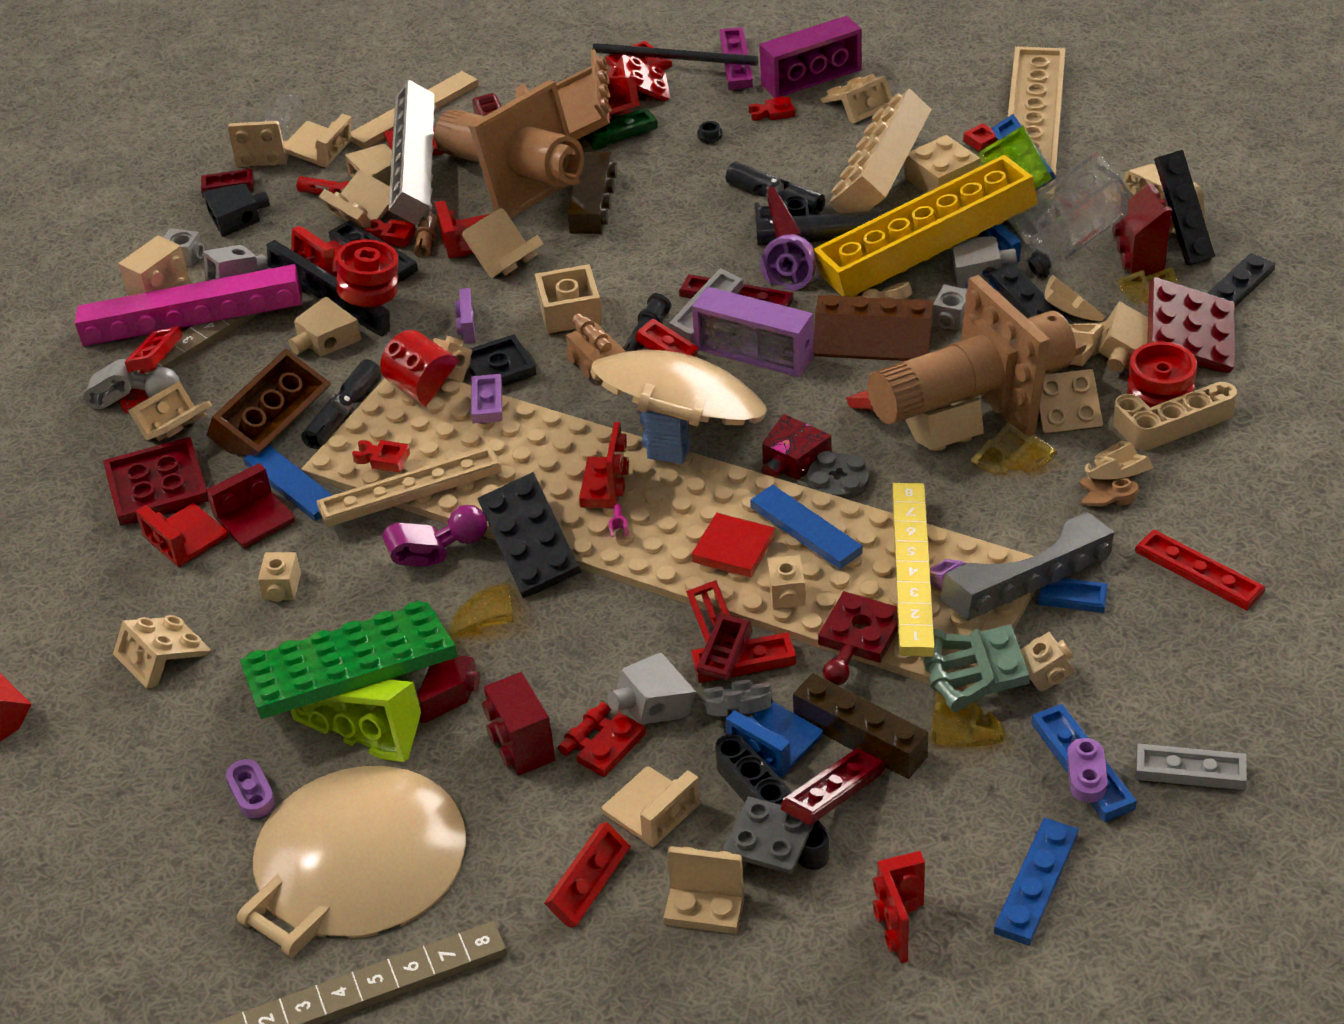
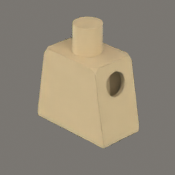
M379 144L345 155L348 173L352 178L358 170H362L390 186L392 150L386 144Z
M325 297L295 319L297 336L289 340V346L297 355L310 348L322 357L360 341L361 335L358 321L332 300Z
M1120 301L1106 321L1099 346L1100 354L1109 358L1107 362L1108 368L1114 372H1122L1124 368L1129 369L1131 355L1135 349L1147 344L1148 317Z

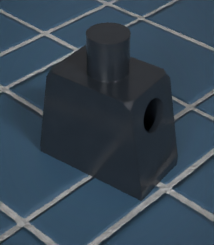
M246 184L203 192L208 213L221 237L260 222L258 210L270 206L266 191L251 195Z

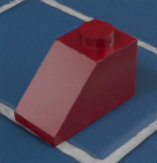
M458 655L457 658L429 666L417 695L421 709L419 722L427 723L467 703L471 692L478 690L480 673L475 669L473 657Z

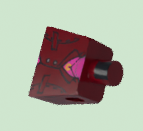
M783 414L763 441L762 456L764 465L762 466V473L774 478H778L783 473L796 480L800 479L808 473L810 465L817 460L819 453L824 451L832 452L831 434Z

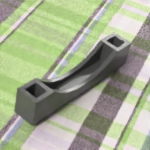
M1086 512L1065 521L1063 531L1058 540L1050 548L1034 557L1002 564L968 563L945 573L940 600L968 621L1026 594L1033 593L1037 589L1057 582L1075 572H1080L1095 563L1106 560L1112 551L1115 532Z

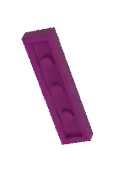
M743 27L719 29L722 53L748 55ZM724 63L728 90L753 88L750 65Z

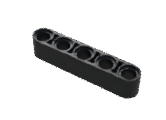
M726 734L717 739L715 743L717 771L744 802H746L749 796L781 805L782 799L792 793L788 786L740 735ZM819 820L815 822L798 860L801 866L809 870L823 868L829 861V833Z

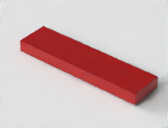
M1155 529L1135 548V553L1246 611L1265 593L1266 586Z

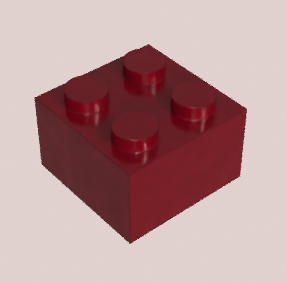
M519 672L484 686L486 701L482 702V707L486 718L490 722V724L486 725V730L493 744L499 742L501 746L499 752L506 767L512 766L517 776L556 761L549 716L524 674Z

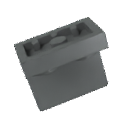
M748 796L722 851L741 855L742 865L745 869H749L752 863L791 874L815 823L809 825L780 810L781 805Z

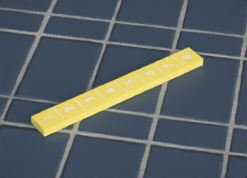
M893 483L892 498L899 656L934 657L925 488L923 483Z

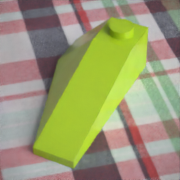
M389 679L290 710L295 721L324 734L332 730L343 736V742L353 746L356 742L370 747L369 754L379 759L405 762L409 759L421 715L414 683L411 681Z

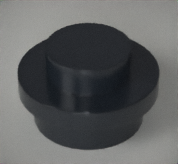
M715 121L703 122L697 131L698 139L707 143L716 142L723 136L720 125Z
M1033 252L1032 256L1027 258L1030 270L1037 278L1043 275L1044 277L1049 276V269L1052 268L1049 258L1045 253Z

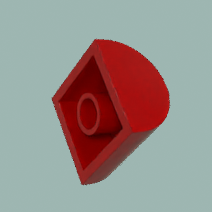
M406 330L396 335L387 344L381 357L380 369L387 381L426 407L460 359L419 331Z

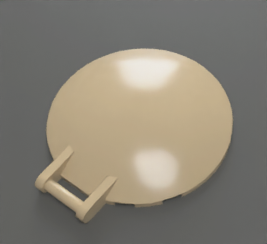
M638 350L613 354L597 359L592 363L590 373L593 379L599 381L602 379V387L616 395H621L622 391L632 395V402L638 404L637 410L646 413L647 410L689 421V425L698 427L699 422L708 423L709 417L723 419L722 423L724 425H744L745 419H750L749 422L755 424L761 422L766 415L765 404L743 382L720 367L694 356L672 351Z
M354 767L333 772L313 780L286 798L273 811L261 829L253 855V874L259 892L240 909L237 921L246 928L253 927L280 945L281 951L291 958L315 936H347L348 939L364 938L378 935L379 931L397 925L401 927L428 911L444 896L461 869V862L466 847V832L462 815L456 803L445 790L432 780L415 772L396 767ZM268 911L293 927L294 930L289 934L262 915Z

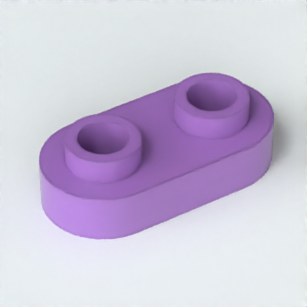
M1080 738L1073 741L1069 745L1067 755L1070 791L1076 799L1082 802H1097L1105 796L1107 789L1104 749L1100 743L1093 739Z
M250 759L236 761L227 769L226 779L242 814L248 818H261L269 814L274 808L275 800L259 764Z

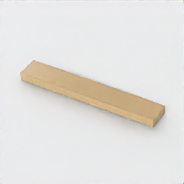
M461 71L428 89V91L434 93L436 110L478 87L479 84L478 79ZM395 108L351 131V142L366 149L384 139L385 131L394 130Z
M489 446L332 495L316 502L327 528L501 473L502 469L492 447Z

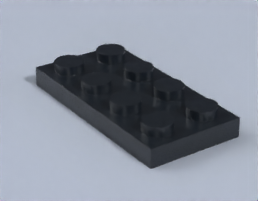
M534 472L477 498L522 598L534 595L581 573Z

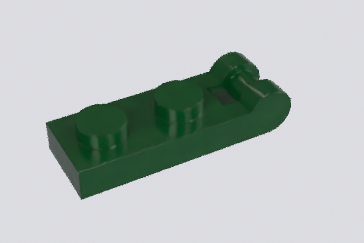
M647 108L611 118L610 124L585 135L584 138L588 142L590 141V145L594 150L605 148L607 144L657 129L658 123L654 115Z

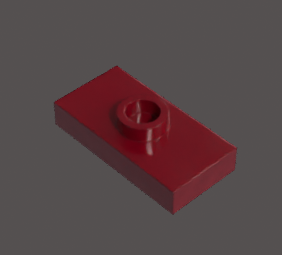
M245 169L202 175V197L204 198L203 192L238 184H246L249 191H254L253 170Z

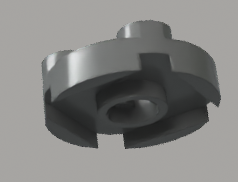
M830 451L821 452L817 455V460L808 469V486L821 492L851 500V497L864 493L869 485V470L865 465V459L860 455L832 453ZM834 475H843V476H844V477H841L840 480H835V479H834Z
M738 680L732 682V688L729 689L713 687L704 690L706 713L713 716H728V711L734 710L739 711L742 715L755 713L771 707V703H773L770 683L752 685L751 680Z

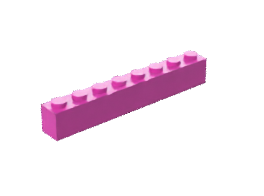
M293 264L79 305L76 311L75 326L82 345L88 346L151 334L156 330L176 326L182 328L302 305V286L296 265Z

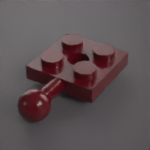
M843 591L818 634V645L840 651L836 659H831L824 665L822 671L823 678L838 686L844 684L849 678L848 664L853 655L881 663L898 632L897 606ZM858 624L868 625L863 629H857L854 627Z

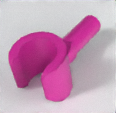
M620 504L614 506V517L609 520L611 537H614L613 532L616 529H623L625 536L629 534L628 522L622 516V506Z

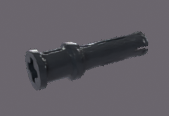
M653 293L649 296L647 307L641 310L638 315L639 323L623 347L625 352L638 351L644 348V345L636 341L635 337L637 331L651 319H655L661 324L663 323V316L668 314L672 308V304L666 296L659 293Z

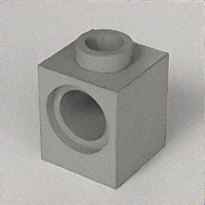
M169 228L163 237L181 245L186 267H193L198 259H202L204 256V244L201 243L200 235L197 231Z
M943 285L933 304L934 326H939L943 329L961 330L967 289Z

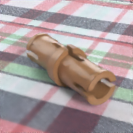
M432 213L428 214L427 220L424 217L420 219V225L415 231L416 243L413 252L417 257L422 256L423 250H426L425 256H430L432 242L436 240L435 227L437 218Z

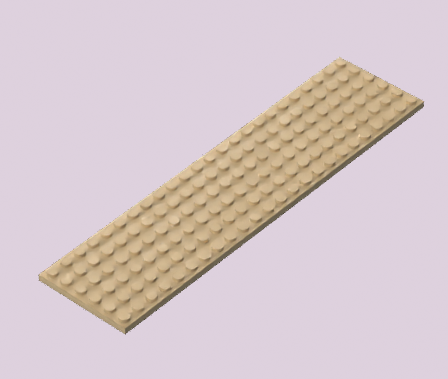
M384 378L329 440L301 468L313 480L348 491L491 446L501 464V473L394 507L448 524L451 513L457 507L475 505L482 510L477 499L478 497L534 472L581 569L689 605L691 604L686 591L717 580L731 616L749 620L752 626L776 634L788 632L791 639L839 654L840 651L818 645V634L843 591L897 606L893 513L688 451L683 464L647 459V449L642 447V437L621 431V433L627 435L626 452H624V457H629L628 475H623V478H625L624 496H619L618 504L622 506V516L627 519L629 534L625 536L623 529H616L613 532L614 537H611L609 520L614 517V509L580 507L579 495L588 456L607 457L612 428L502 395V421L473 424L471 416L472 385L449 378L445 380L426 407ZM367 440L378 446L380 440L409 444L410 455L400 473L371 469L370 462L367 464H356L353 461L352 452H359L358 441ZM771 485H774L863 545V554L842 569H838L750 507V500ZM716 512L775 527V537L751 578L692 562L691 554ZM487 521V530L484 537L496 540ZM927 524L929 568L944 559L963 561L967 564H1002L1034 557L1023 552ZM800 555L805 581V606L773 609L768 583L767 558ZM931 585L933 629L942 630L946 634L969 635L977 628L981 632L1011 624L1014 630L1034 592L966 621L940 600L941 592ZM708 591L707 593L715 613H722L714 591ZM701 594L695 596L699 608L707 610ZM858 624L854 627L857 629H863L868 625ZM898 632L881 663L855 655L851 658L930 684L929 677L931 674L925 669L923 663L924 656H899ZM942 649L941 655L955 653L963 650ZM973 663V664H969V665H965V666H961V667H957V668L945 670V672H947V673H952V672H956V671H960V670H964V669L976 667L977 664H976V663ZM975 683L955 687L954 689L956 691H964Z

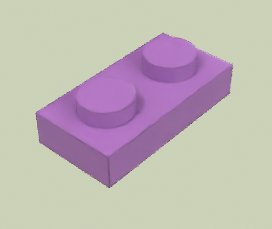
M459 289L460 300L455 301L457 334H463L464 344L475 343L471 289Z
M501 374L472 376L471 416L473 424L502 421Z

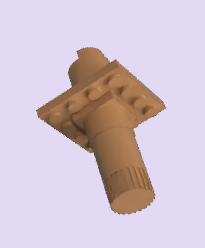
M548 80L486 116L451 109V111L448 110L446 113H443L438 118V122H436L434 141L437 143L436 146L439 147V150L450 156L479 163L494 211L502 208L510 219L563 187L580 183L578 177L584 165V152L578 140L570 137L555 81Z
M977 275L968 279L961 341L874 371L869 375L867 383L868 398L876 416L885 424H894L963 399L967 400L979 396L991 405L993 411L999 413L1013 430H1017L1024 438H1028L1036 433L1045 373L1070 364L1075 356L1085 351L1086 344L1081 340L1075 342L1071 326L1059 312L1048 311L1026 318L982 277Z

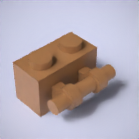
M581 314L573 316L572 322L576 325V331L566 335L567 348L565 353L570 363H576L587 379L590 377L593 379L590 371L595 360L623 353L625 350L596 322L593 323L588 317H583ZM602 379L600 381L594 380L598 385L603 383Z

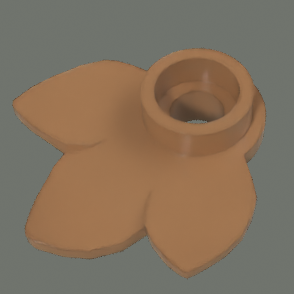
M1087 476L1080 481V485L1090 491L1081 500V504L1086 506H1105L1112 502L1116 505H1128L1137 499L1139 492L1138 484L1130 480L1129 477L1093 479Z

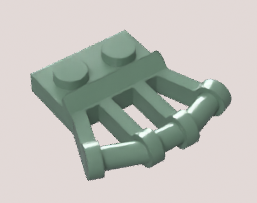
M1011 624L981 632L977 628L969 635L946 634L942 630L933 629L934 657H925L923 663L926 671L931 674L929 677L931 688L938 691L946 699V705L952 712L964 709L986 694L1030 684L1029 673ZM942 649L963 650L955 653L941 655ZM973 663H976V664H977L976 667H972V668H968V669H964V670H960V671H956V672H952V673H947V672H945V670H949V669H953V668H957V667H961V666H965V665H969V664H973ZM975 683L964 691H956L954 689L955 687Z

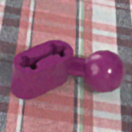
M463 505L457 507L451 513L448 519V526L439 531L430 525L395 523L384 530L382 538L391 560L395 564L427 567L443 562L447 556L445 547L456 540L466 544L478 542L487 530V519L484 512L475 505Z

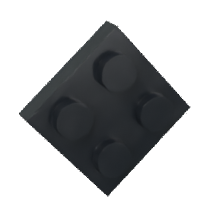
M515 334L470 348L473 351L468 369L472 376L501 374L502 386L537 375L536 366Z

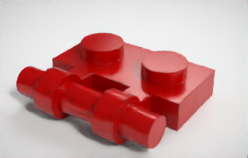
M601 702L596 708H590L583 715V721L576 728L572 727L564 735L565 740L558 746V749L565 756H568L575 748L580 750L577 755V763L606 777L646 734V726L620 712L611 720L606 719L605 717L611 712V709L606 703ZM593 729L600 731L592 740L586 738Z

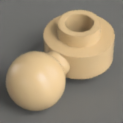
M901 282L889 286L883 291L868 289L862 296L869 298L909 299L908 297L913 292L910 282Z

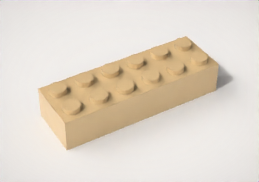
M910 88L902 95L897 93L890 100L889 106L886 109L881 107L873 115L872 120L874 122L864 131L866 136L859 141L856 146L858 150L848 160L850 165L840 174L842 180L831 191L834 195L829 205L838 213L868 212L886 198L932 110Z

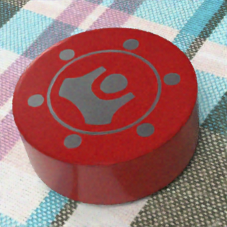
M133 388L126 396L119 399L121 409L125 413H129L128 410L149 399V397L145 394V390Z

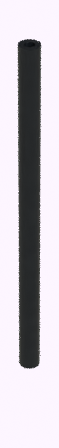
M594 43L592 48L596 53L623 54L626 56L757 66L759 60L758 56L600 43Z

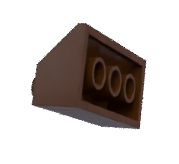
M818 295L813 339L814 356L907 361L930 352L933 301Z
M285 348L212 416L207 436L228 453L258 456L330 387L331 382Z

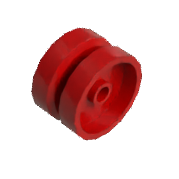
M361 239L351 241L337 251V293L340 298L350 304L365 307L384 305L393 300L397 295L398 253L393 247L381 241Z
M1171 342L1144 344L1135 349L1130 357L1127 394L1138 396L1151 408L1193 392L1197 372V359L1185 347Z

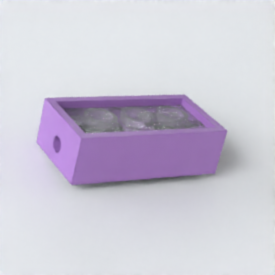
M708 286L692 306L694 342L699 347V351L797 377L801 376L814 357L813 313Z

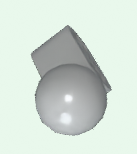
M119 359L91 376L83 397L89 407L103 409L126 396L131 388L145 390V394L150 398L180 380L173 370L166 367H156V369L148 374L137 371L128 372L124 363L126 359Z

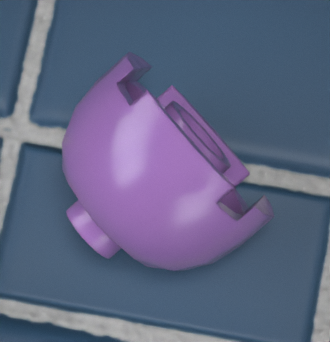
M795 234L783 235L772 240L766 246L760 259L761 272L770 285L772 283L785 285L787 287L782 289L797 291L803 288L813 278L818 265L814 248L805 238ZM792 275L794 283L786 284L781 280V276Z

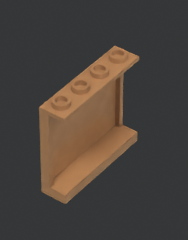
M594 49L591 50L592 66L556 83L570 137L576 140L610 124L609 112H611V107L608 102L610 93L607 88L609 78L606 73L609 68L604 57H599ZM525 84L516 87V98L529 92Z

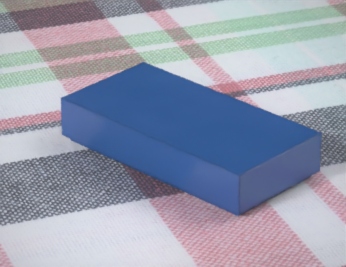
M1062 578L1057 582L1040 588L1038 605L1104 613L1108 583Z

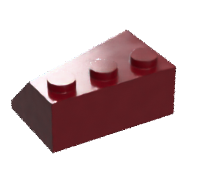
M1147 184L1121 205L1117 210V220L1112 221V234L1114 237L1118 236L1117 251L1122 253L1123 270H1128L1130 279L1164 277L1172 209L1166 207L1165 199H1161L1160 192L1154 184Z

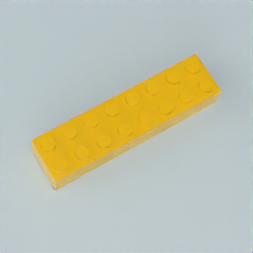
M1002 155L814 248L820 276L841 296L855 297L860 292L874 285H879L884 280L903 273L909 268L927 261L933 256L951 249L953 246L971 237H975L981 232L999 225L1005 220L1037 205L1038 201L1033 176L1007 156Z

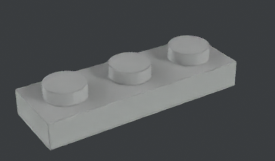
M720 268L669 322L670 329L693 342L692 306L705 288L708 286L737 294L744 287L742 278Z
M1137 744L1136 780L1245 790L1247 782L1246 754Z

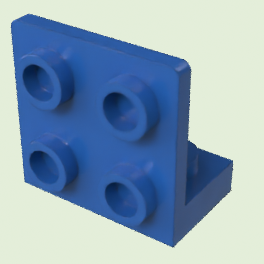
M775 702L771 703V707L757 712L752 718L746 717L735 710L726 718L727 734H736L744 738L767 765L782 778L823 737V730Z

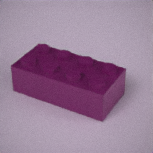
M847 15L759 44L761 85L774 98L783 97L862 70V28Z

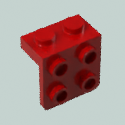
M622 54L616 66H612L608 73V76L635 75L638 91L662 101H667L670 98L665 72L657 66H649L642 63L636 57H628Z

